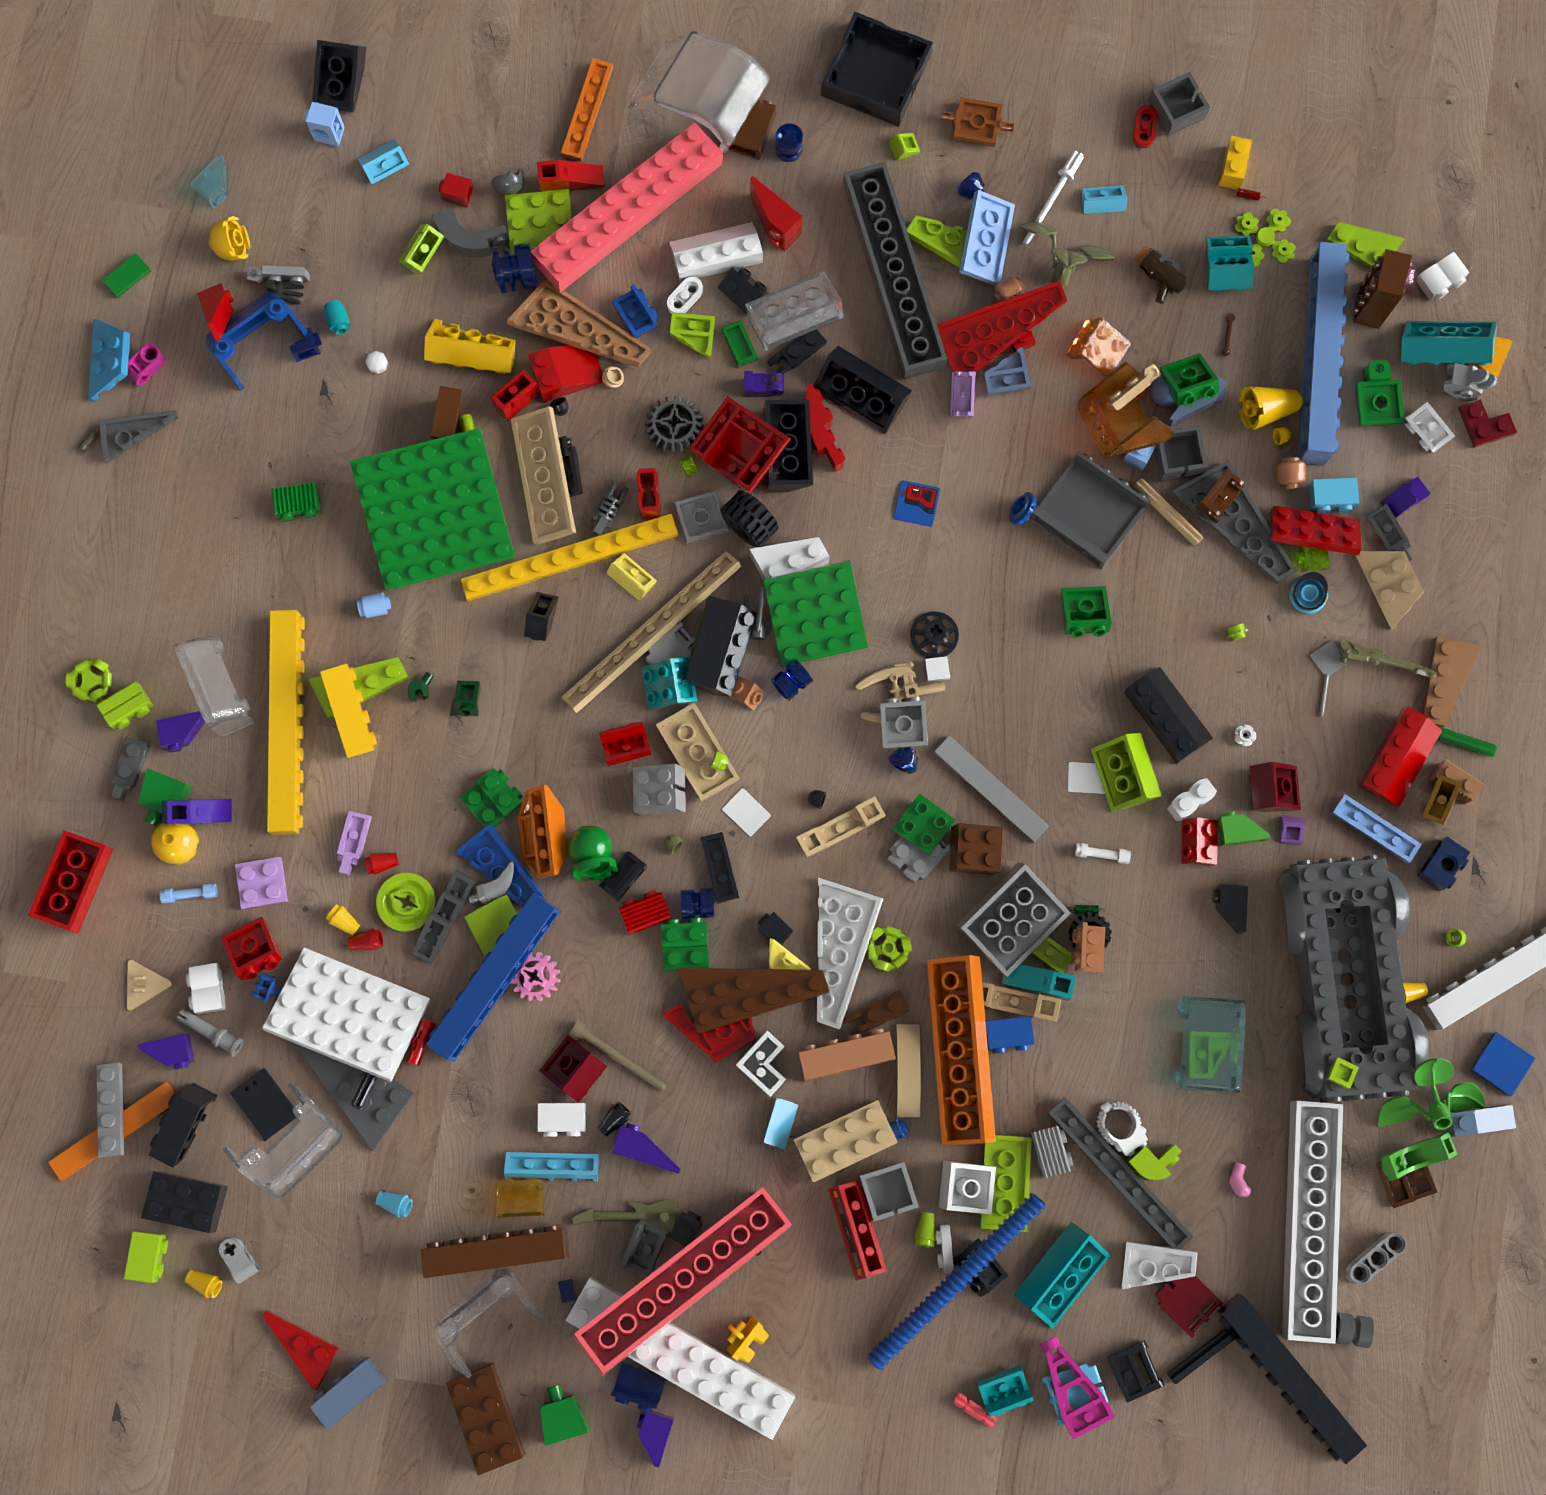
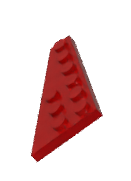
M1056 281L937 324L952 372L970 371L977 373L1066 304L1067 298L1061 281Z

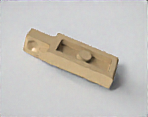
M1150 364L1143 368L1139 377L1136 376L1126 383L1127 387L1125 389L1114 392L1109 397L1110 401L1105 404L1106 407L1111 411H1118L1150 386L1151 382L1161 375L1155 364Z

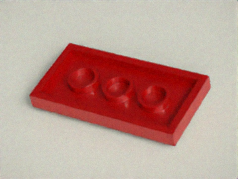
M1273 505L1271 510V541L1359 556L1361 552L1360 520Z

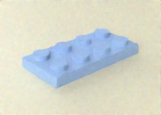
M980 190L974 192L960 273L993 286L1001 281L1015 204Z

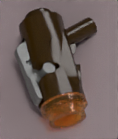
M1145 246L1134 258L1137 266L1150 279L1153 278L1157 281V286L1159 287L1155 300L1157 303H1164L1167 292L1179 294L1187 285L1184 282L1186 277L1179 272L1180 265L1158 250L1148 249Z

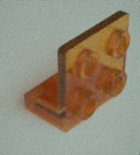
M1104 318L1087 319L1066 355L1071 359H1086L1106 378H1111L1128 350L1130 342Z

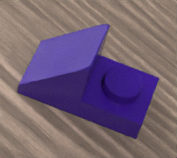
M1417 476L1409 483L1400 486L1380 503L1382 505L1387 504L1394 517L1397 518L1427 498L1431 493Z

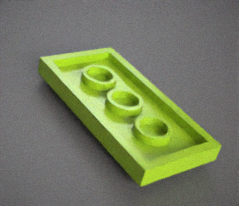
M995 1135L996 1142L984 1143L983 1165L996 1167L992 1213L980 1214V1229L997 1230L998 1225L1003 1224V1220L1005 1218L1008 1219V1215L1010 1213L1013 1214V1210L1015 1208L1018 1209L1019 1204L1025 1202V1198H1029L1031 1137ZM1025 1225V1229L1019 1232H1027L1028 1225Z

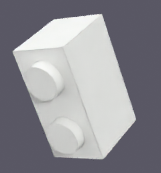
M539 1103L538 1132H543V1137H556L557 1132H567V1136H580V1132H586V1103Z

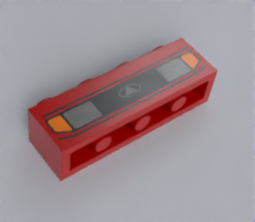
M855 1180L828 1189L855 1279H865L886 1272L887 1269L860 1181Z

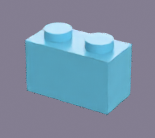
M1357 478L1313 479L1308 485L1310 511L1325 514L1331 512V510H1339L1340 513H1348L1353 511L1359 504Z

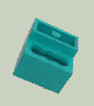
M1250 236L1206 237V280L1208 290L1252 289L1254 263Z

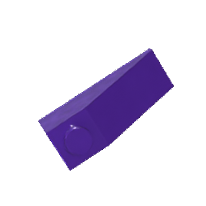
M627 1123L626 1127L620 1126L612 1153L680 1174L681 1168L645 1133L640 1132L639 1126Z

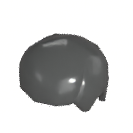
M520 168L516 173L509 171L506 175L494 177L491 181L493 189L503 195L518 193L524 186L523 170Z

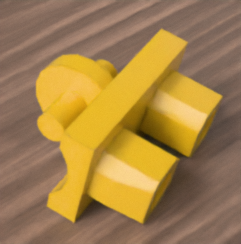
M751 1316L746 1324L740 1321L737 1327L732 1324L727 1327L732 1333L727 1339L731 1344L726 1351L735 1360L738 1361L740 1359L749 1363L754 1357L755 1352L748 1346L753 1340L760 1345L763 1344L769 1335L763 1329V1325Z

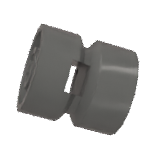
M1337 1312L1335 1343L1348 1345V1343L1353 1342L1354 1346L1369 1348L1374 1334L1373 1319L1359 1315L1354 1319L1352 1314Z

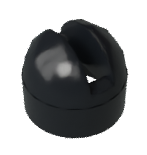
M565 397L557 398L550 403V407L553 408L555 415L564 416L568 412L569 405Z
M814 790L808 795V801L811 806L821 809L825 802L826 792Z

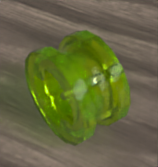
M688 455L687 459H680L687 477L692 472L698 473L691 455Z

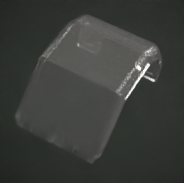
M692 31L666 40L628 102V108L635 111L658 105L690 117L709 128L721 141L719 149L727 153L740 127L755 102L760 98L771 77L754 57L735 45L697 31Z

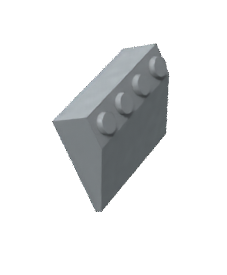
M1017 863L954 926L1005 977H1008L1071 913L1026 864Z

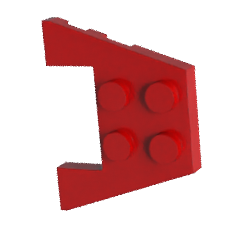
M681 1003L663 1013L664 1017L715 1063L756 1040L752 1018L698 1035L695 1023L691 1022Z

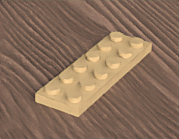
M548 406L512 418V429L533 543L539 545L576 533L553 408Z

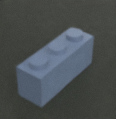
M362 1358L350 1367L352 1369L351 1373L346 1377L342 1374L332 1382L334 1387L328 1392L323 1390L313 1398L315 1403L310 1408L327 1430L387 1381L371 1358L365 1361Z

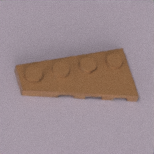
M1439 636L1435 638L1430 669L1437 672L1435 679L1428 677L1422 714L1437 726L1444 727L1481 645Z

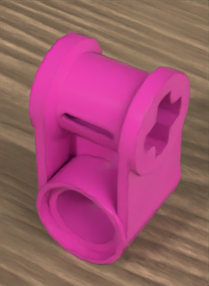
M149 343L144 345L128 360V374L135 380L134 382L137 386L144 385L165 364V355L156 345ZM157 353L154 359L149 360L151 354Z

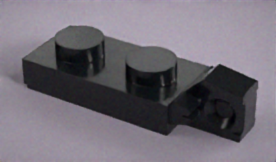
M566 436L559 437L569 497L583 494L576 448L572 446L571 438Z

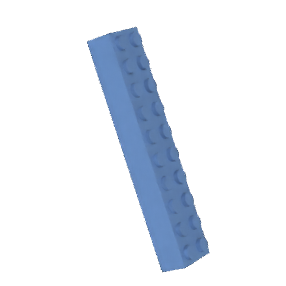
M1320 242L1310 258L1302 382L1303 404L1301 406L1298 448L1299 459L1308 465L1324 466L1338 450L1339 441L1335 437L1340 425V419L1337 418V410L1340 409L1341 397H1338V390L1341 389L1342 376H1339V369L1343 365V356L1340 355V350L1343 348L1345 339L1341 333L1346 320V315L1343 314V307H1345L1347 301V294L1344 293V286L1347 285L1348 273H1345V266L1349 262V253L1346 252L1347 244Z

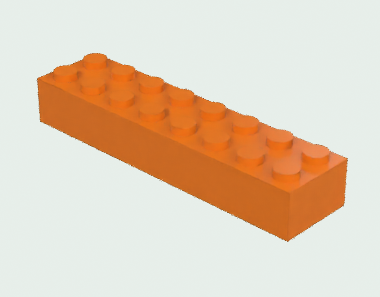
M966 955L927 960L942 1146L996 1142L980 956Z

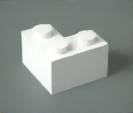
M767 1030L736 1066L771 1097L786 1081L770 1065L785 1046Z

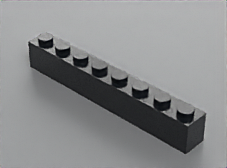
M1237 1293L1217 1311L1221 1316L1219 1319L1220 1323L1226 1330L1229 1331L1231 1329L1236 1334L1234 1340L1242 1349L1247 1348L1252 1355L1249 1358L1258 1368L1261 1366L1267 1372L1265 1375L1266 1379L1274 1387L1278 1385L1282 1390L1281 1397L1288 1405L1293 1404L1298 1410L1296 1415L1304 1424L1309 1423L1313 1428L1311 1433L1320 1443L1325 1442L1329 1447L1326 1451L1334 1461L1337 1462L1339 1460L1347 1464L1367 1447L1366 1443L1243 1295Z

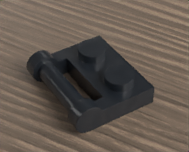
M1145 1340L1107 1356L1127 1403L1165 1386L1162 1378H1159L1146 1349L1148 1345ZM1138 1353L1150 1379V1383L1145 1385L1132 1356L1133 1354Z

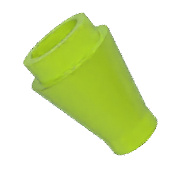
M920 1213V1219L914 1235V1240H916L915 1246L934 1248V1242L937 1241L933 1213Z

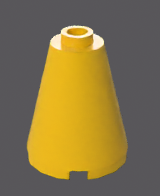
M1257 386L1244 387L1240 392L1238 402H1242V409H1239V415L1247 429L1257 430L1299 411L1303 404V398L1297 390Z

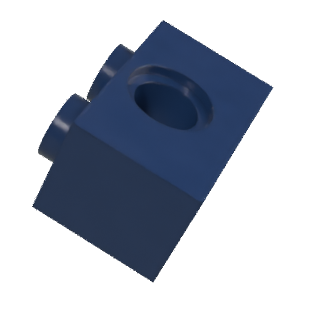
M1447 836L1439 841L1417 874V877L1438 891L1446 888L1450 889L1457 879L1454 876L1458 870L1462 871L1469 861L1467 856L1470 852ZM1442 860H1445V861L1448 862V864H1449V870H1448V871H1446V870H1444V869L1442 868V866H1441Z

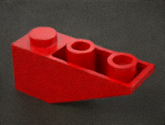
M564 160L537 162L540 191L605 187L603 165Z

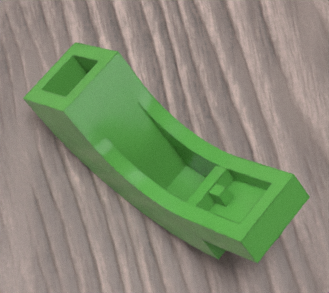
M1447 1132L1381 1156L1382 1170L1387 1175L1389 1181H1392L1419 1168L1451 1159L1458 1154L1450 1134Z

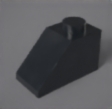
M540 592L536 593L526 614L524 637L537 641H546L552 627L558 596Z
M1218 885L1212 894V902L1216 903L1215 909L1237 934L1246 932L1248 886Z

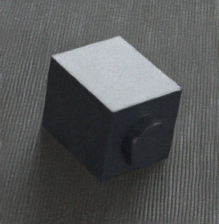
M774 912L771 915L766 913L758 921L760 925L758 931L769 942L770 939H774L782 945L793 934V930Z

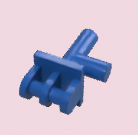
M259 973L258 977L260 979L255 983L256 989L252 991L251 996L263 1000L265 1003H267L270 995L276 996L273 1003L274 1006L282 989L274 986L275 976L271 977Z

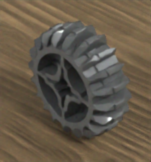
M675 395L674 401H670V398L666 396L665 403L658 400V407L652 405V412L647 413L649 420L645 421V426L648 427L645 430L646 435H650L649 441L655 442L656 449L662 446V452L666 453L669 448L672 455L675 454V449H679L680 454H682L683 447L689 450L690 443H693L700 434V430H703L704 424L700 423L703 421V416L698 415L700 413L698 407L693 408L694 402L691 401L686 404L687 399L685 397L678 401V396ZM671 411L668 417L659 420L662 415ZM679 411L685 413L691 421L681 418L678 414ZM676 417L677 424L675 431L673 433V428L671 426L673 425L674 418ZM657 429L668 432L670 439L662 436ZM690 430L687 435L680 439H677L679 434Z

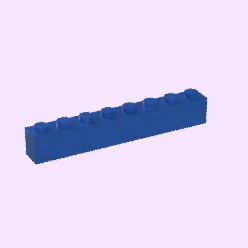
M533 893L524 900L522 910L519 914L512 917L507 931L497 938L495 948L483 958V965L469 978L470 983L466 989L458 993L455 999L456 1003L444 1013L443 1021L439 1027L434 1028L430 1033L429 1041L426 1045L447 1061H456L561 912V910L542 896Z

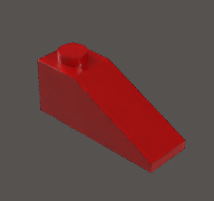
M222 283L197 293L207 325L216 341L221 339L234 311L231 302H234L233 296L229 289H224Z

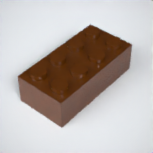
M1385 249L1381 256H1377L1375 265H1371L1369 274L1366 273L1363 282H1360L1358 285L1357 294L1360 295L1359 301L1355 302L1352 314L1355 315L1354 323L1378 329L1381 327L1404 295L1412 255Z
M494 1363L449 1380L446 1383L477 1475L519 1460L526 1455Z

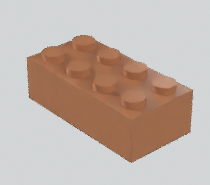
M878 1029L870 1031L869 1036L863 1038L861 1034L848 1036L846 1038L847 1041L842 1043L835 1039L825 1042V1047L816 1048V1044L802 1047V1052L798 1053L804 1082L894 1061L896 1057L890 1032Z

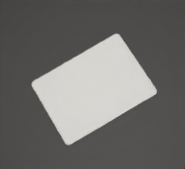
M1069 762L1068 791L1105 794L1096 764Z
M743 788L722 808L749 836H752L771 817V814Z

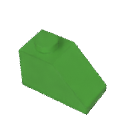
M1235 811L1222 814L1223 817L1217 819L1221 847L1264 842L1270 839L1268 832L1244 814L1236 815Z

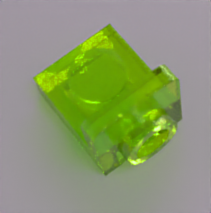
M1302 547L1297 553V563L1299 566L1301 565L1302 572L1328 570L1330 568L1327 550Z

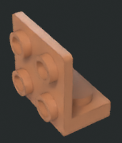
M1082 922L1077 925L1076 929H1073L1072 943H1076V950L1071 955V966H1075V972L1103 973L1105 927L1087 926V922Z

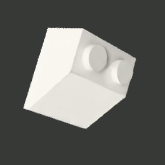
M943 1160L939 1208L991 1214L996 1167Z

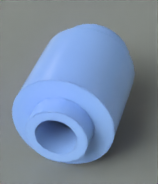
M382 592L363 596L362 599L357 600V607L360 617L366 616V618L388 614V609H391L389 596H385Z

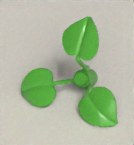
M1432 1058L1423 1061L1414 1071V1079L1419 1086L1431 1084L1435 1102L1430 1104L1428 1112L1417 1102H1410L1408 1097H1393L1385 1101L1380 1107L1377 1124L1378 1127L1401 1123L1415 1117L1419 1110L1426 1116L1427 1121L1432 1120L1436 1129L1444 1130L1453 1123L1450 1111H1464L1473 1108L1485 1109V1099L1477 1085L1471 1082H1462L1454 1085L1451 1092L1446 1093L1444 1103H1442L1439 1099L1435 1083L1442 1084L1450 1080L1454 1075V1067L1446 1059Z

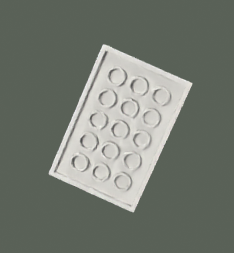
M304 948L263 1026V1030L391 1082L430 1003V998Z

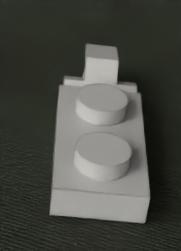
M262 265V267L247 268V280L253 283H260L263 280H272L274 283L290 281L292 284L310 282V274L304 267Z

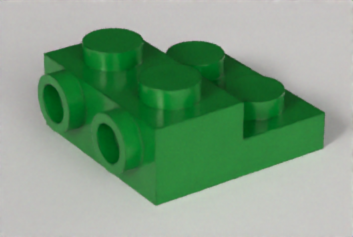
M1201 353L1160 367L1161 376L1169 386V394L1177 406H1191L1198 399L1204 397L1211 399L1216 393H1219V379Z
M1106 586L1061 589L1065 635L1071 634L1072 637L1079 638L1084 634L1093 633L1094 636L1100 637L1110 632L1112 621Z
M492 768L478 779L473 787L460 796V799L483 827L492 824L495 828L519 809L522 804L520 799L523 796L515 786L512 789L508 786L506 782L509 779L501 769L497 772L495 768Z
M691 918L689 923L681 924L679 919L666 920V924L661 925L664 972L678 971V968H709L707 922H702V918Z

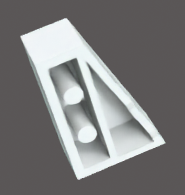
M819 537L750 549V557L762 579L816 568L829 563V554Z

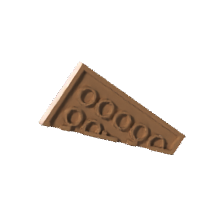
M547 279L507 319V325L637 368L651 354V348L564 290L559 293Z

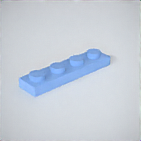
M1346 794L1341 797L1331 813L1407 864L1412 861L1422 845Z

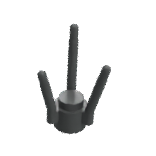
M764 585L761 586L757 620H754L749 637L755 640H766V635L770 636L772 626L771 617L767 625H765L766 621L762 620L765 598ZM745 594L744 606L750 609L749 598Z

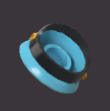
M1309 572L1297 578L1291 584L1289 598L1293 607L1305 614L1316 613L1324 607L1328 600V583L1322 574Z

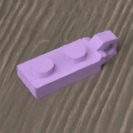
M352 811L348 812L337 851V861L341 862L339 869L341 874L350 876L353 865L358 866L372 819L370 815Z

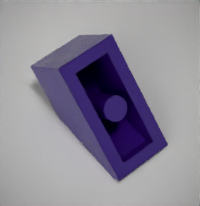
M199 711L156 720L160 747L168 750V752H178L182 750V747L189 746L205 723L206 715Z
M183 1033L138 1044L141 1051L165 1066L174 1067V1070L189 1067L188 1063L195 1062L189 1034Z
M647 1409L645 1415L640 1414L636 1428L641 1429L639 1437L653 1465L659 1468L674 1417Z

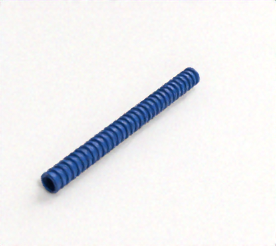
M1031 1192L1029 1194L1030 1197L1025 1198V1202L1023 1204L1020 1203L1019 1208H1015L1013 1210L1014 1213H1010L1008 1215L1009 1218H1005L1003 1220L1004 1223L999 1224L998 1229H994L993 1234H989L987 1236L988 1239H984L982 1241L983 1244H979L977 1246L978 1249L972 1251V1255H967L966 1261H961V1266H956V1271H951V1276L947 1275L945 1277L946 1281L942 1280L940 1282L941 1286L937 1285L935 1287V1292L931 1291L930 1296H926L925 1301H921L919 1303L920 1306H916L914 1308L915 1311H911L909 1313L910 1316H906L904 1322H900L899 1327H895L893 1329L894 1332H890L888 1334L889 1337H885L883 1339L884 1342H880L878 1348L875 1347L873 1353L870 1352L868 1354L869 1361L877 1369L883 1370L884 1364L888 1365L890 1363L889 1360H893L895 1358L894 1355H898L900 1353L899 1350H903L905 1344H909L910 1339H914L915 1334H919L921 1332L920 1329H924L926 1327L925 1324H929L931 1322L930 1319H934L936 1313H940L941 1308L947 1306V1302H952V1297H957V1292H962V1287L966 1288L968 1286L967 1282L971 1283L973 1281V1276H978V1271H983V1266L987 1267L988 1262H992L994 1260L993 1257H997L999 1255L998 1252L1003 1251V1247L1008 1246L1009 1241H1013L1015 1239L1014 1236H1018L1020 1234L1019 1231H1023L1025 1229L1024 1226L1029 1225V1221L1031 1219L1034 1220L1035 1215H1039L1041 1213L1040 1210L1046 1208L1045 1203L1035 1193Z

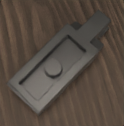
M1384 504L1367 514L1388 551H1405L1409 561L1412 560L1407 551L1411 547L1409 540L1388 505Z
M126 738L112 777L111 785L114 788L111 797L124 801L127 790L132 791V788L136 787L150 744Z

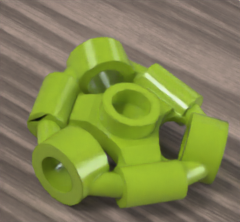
M98 658L90 661L86 659L74 665L75 669L66 675V686L73 691V695L84 702L89 700L93 701V703H99L107 698V691L112 685V673H109V665ZM93 665L97 669L103 671V674H94L91 671V666ZM77 673L82 675V683L79 687V678ZM99 685L102 686V688L97 689L89 694V691L93 688H96Z
M887 926V928L877 927L873 930L867 947L868 959L872 960L874 968L884 972H889L894 968L899 969L908 960L907 956L912 951L909 936L901 933L900 929ZM884 933L886 940L879 946L875 945L874 942ZM899 938L903 953L898 952L895 941ZM880 955L891 958L892 963L877 959Z

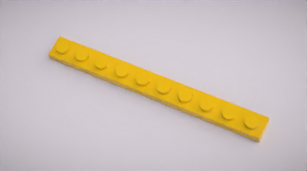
M671 513L462 578L461 583L467 601H472L677 537L678 532Z

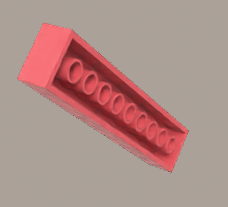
M694 122L531 250L532 263L561 293L722 165L723 152Z
M762 1187L578 1330L573 1338L601 1376H603L786 1232L792 1224Z

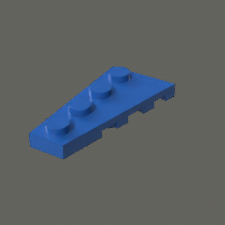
M488 824L455 851L459 856L469 861L470 865L476 870L478 869L486 875L490 881L497 879L507 865L513 862V878L505 894L522 908L524 900L529 895L535 893L542 897L545 896L492 824Z

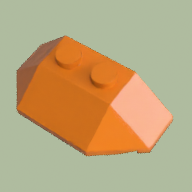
M547 785L526 789L525 798L517 816L522 861L534 873L537 879L557 875L569 854L564 808Z

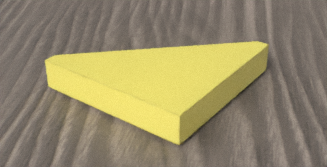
M770 939L769 969L811 970V968L777 941Z

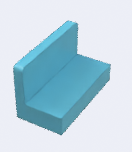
M395 139L357 159L371 184L409 165L407 158Z

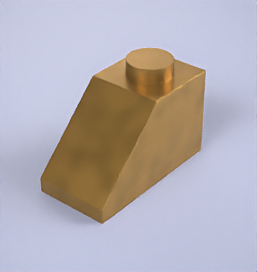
M1439 775L1422 817L1445 826L1462 783Z

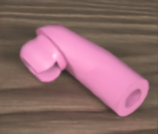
M1235 1162L1229 1178V1184L1236 1195L1246 1198L1251 1194L1250 1186H1247L1243 1179L1246 1165Z

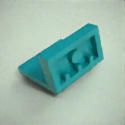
M689 657L670 658L642 667L648 710H656L674 704L697 702L695 686L682 680Z

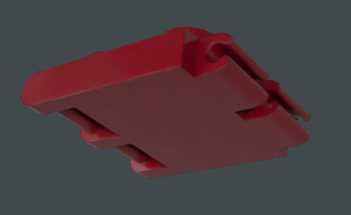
M1196 1276L1170 1281L1174 1285L1172 1288L1165 1283L1154 1294L1160 1300L1157 1305L1191 1338L1195 1336L1194 1332L1203 1322H1208V1317L1218 1306L1221 1307L1223 1305V1302ZM1214 1301L1215 1303H1214V1304L1211 1306V1308L1204 1314V1313H1203L1204 1310ZM1198 1317H1200V1319L1198 1320V1322H1197L1191 1329H1189V1327L1191 1326V1324H1192Z

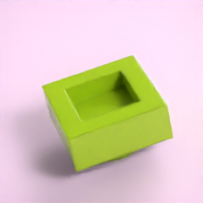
M1335 1057L1326 1079L1346 1089H1350L1359 1067L1339 1057Z

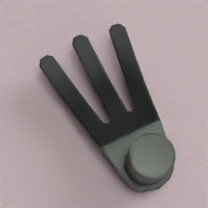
M272 280L266 281L265 285L268 293H274L281 299L301 304L299 300L283 294L303 297V293L286 290L303 289V285L274 283Z

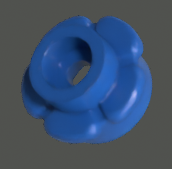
M896 1117L895 1121L890 1122V1127L897 1140L907 1138L906 1133L909 1132V1128L904 1119L900 1121Z

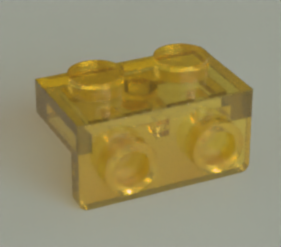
M527 1178L522 1181L505 1179L495 1183L497 1218L544 1215V1186L542 1180L536 1178Z

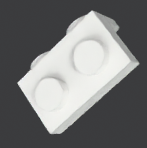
M1428 402L1405 418L1408 421L1405 426L1412 434L1418 433L1422 438L1419 443L1426 452L1430 449L1433 453L1455 437Z

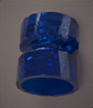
M792 123L781 125L776 132V154L782 161L794 162L801 157L803 152V132L800 127Z
M795 659L786 666V672L780 671L771 679V682L778 692L787 701H790L799 693L798 688L804 689L813 682V679L801 663Z
M713 888L700 889L699 892H695L694 889L681 890L682 919L696 918L697 915H700L701 918H714Z

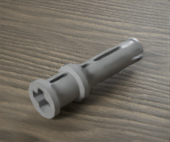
M185 1008L179 1014L187 1019L177 1015V1022L212 1041L211 1043L214 1047L223 1048L229 1052L231 1057H235L244 1044L243 1038L232 1036L225 1028H216Z

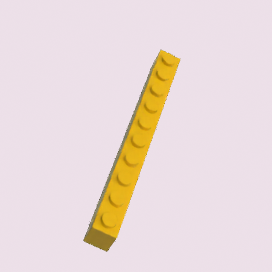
M297 610L270 611L267 832L272 835L299 834V828L303 827V816L300 815V806L303 805V793L300 792V784L303 783V771L300 770V761L304 759L303 748H300V739L304 738L303 726H300V717H304V706L301 704V695H304V683L301 682V673H304V661L301 660V652H304L305 643L304 639L301 638V630L305 629V619L301 617Z

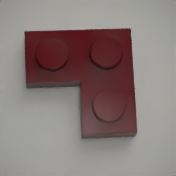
M1481 399L1461 405L1458 408L1474 448L1513 436L1517 433L1510 413L1489 419Z

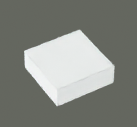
M947 656L925 659L928 682L950 680Z

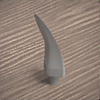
M513 862L507 865L497 879L477 885V893L468 896L470 903L473 904L481 901L485 906L502 897L508 890L513 878Z

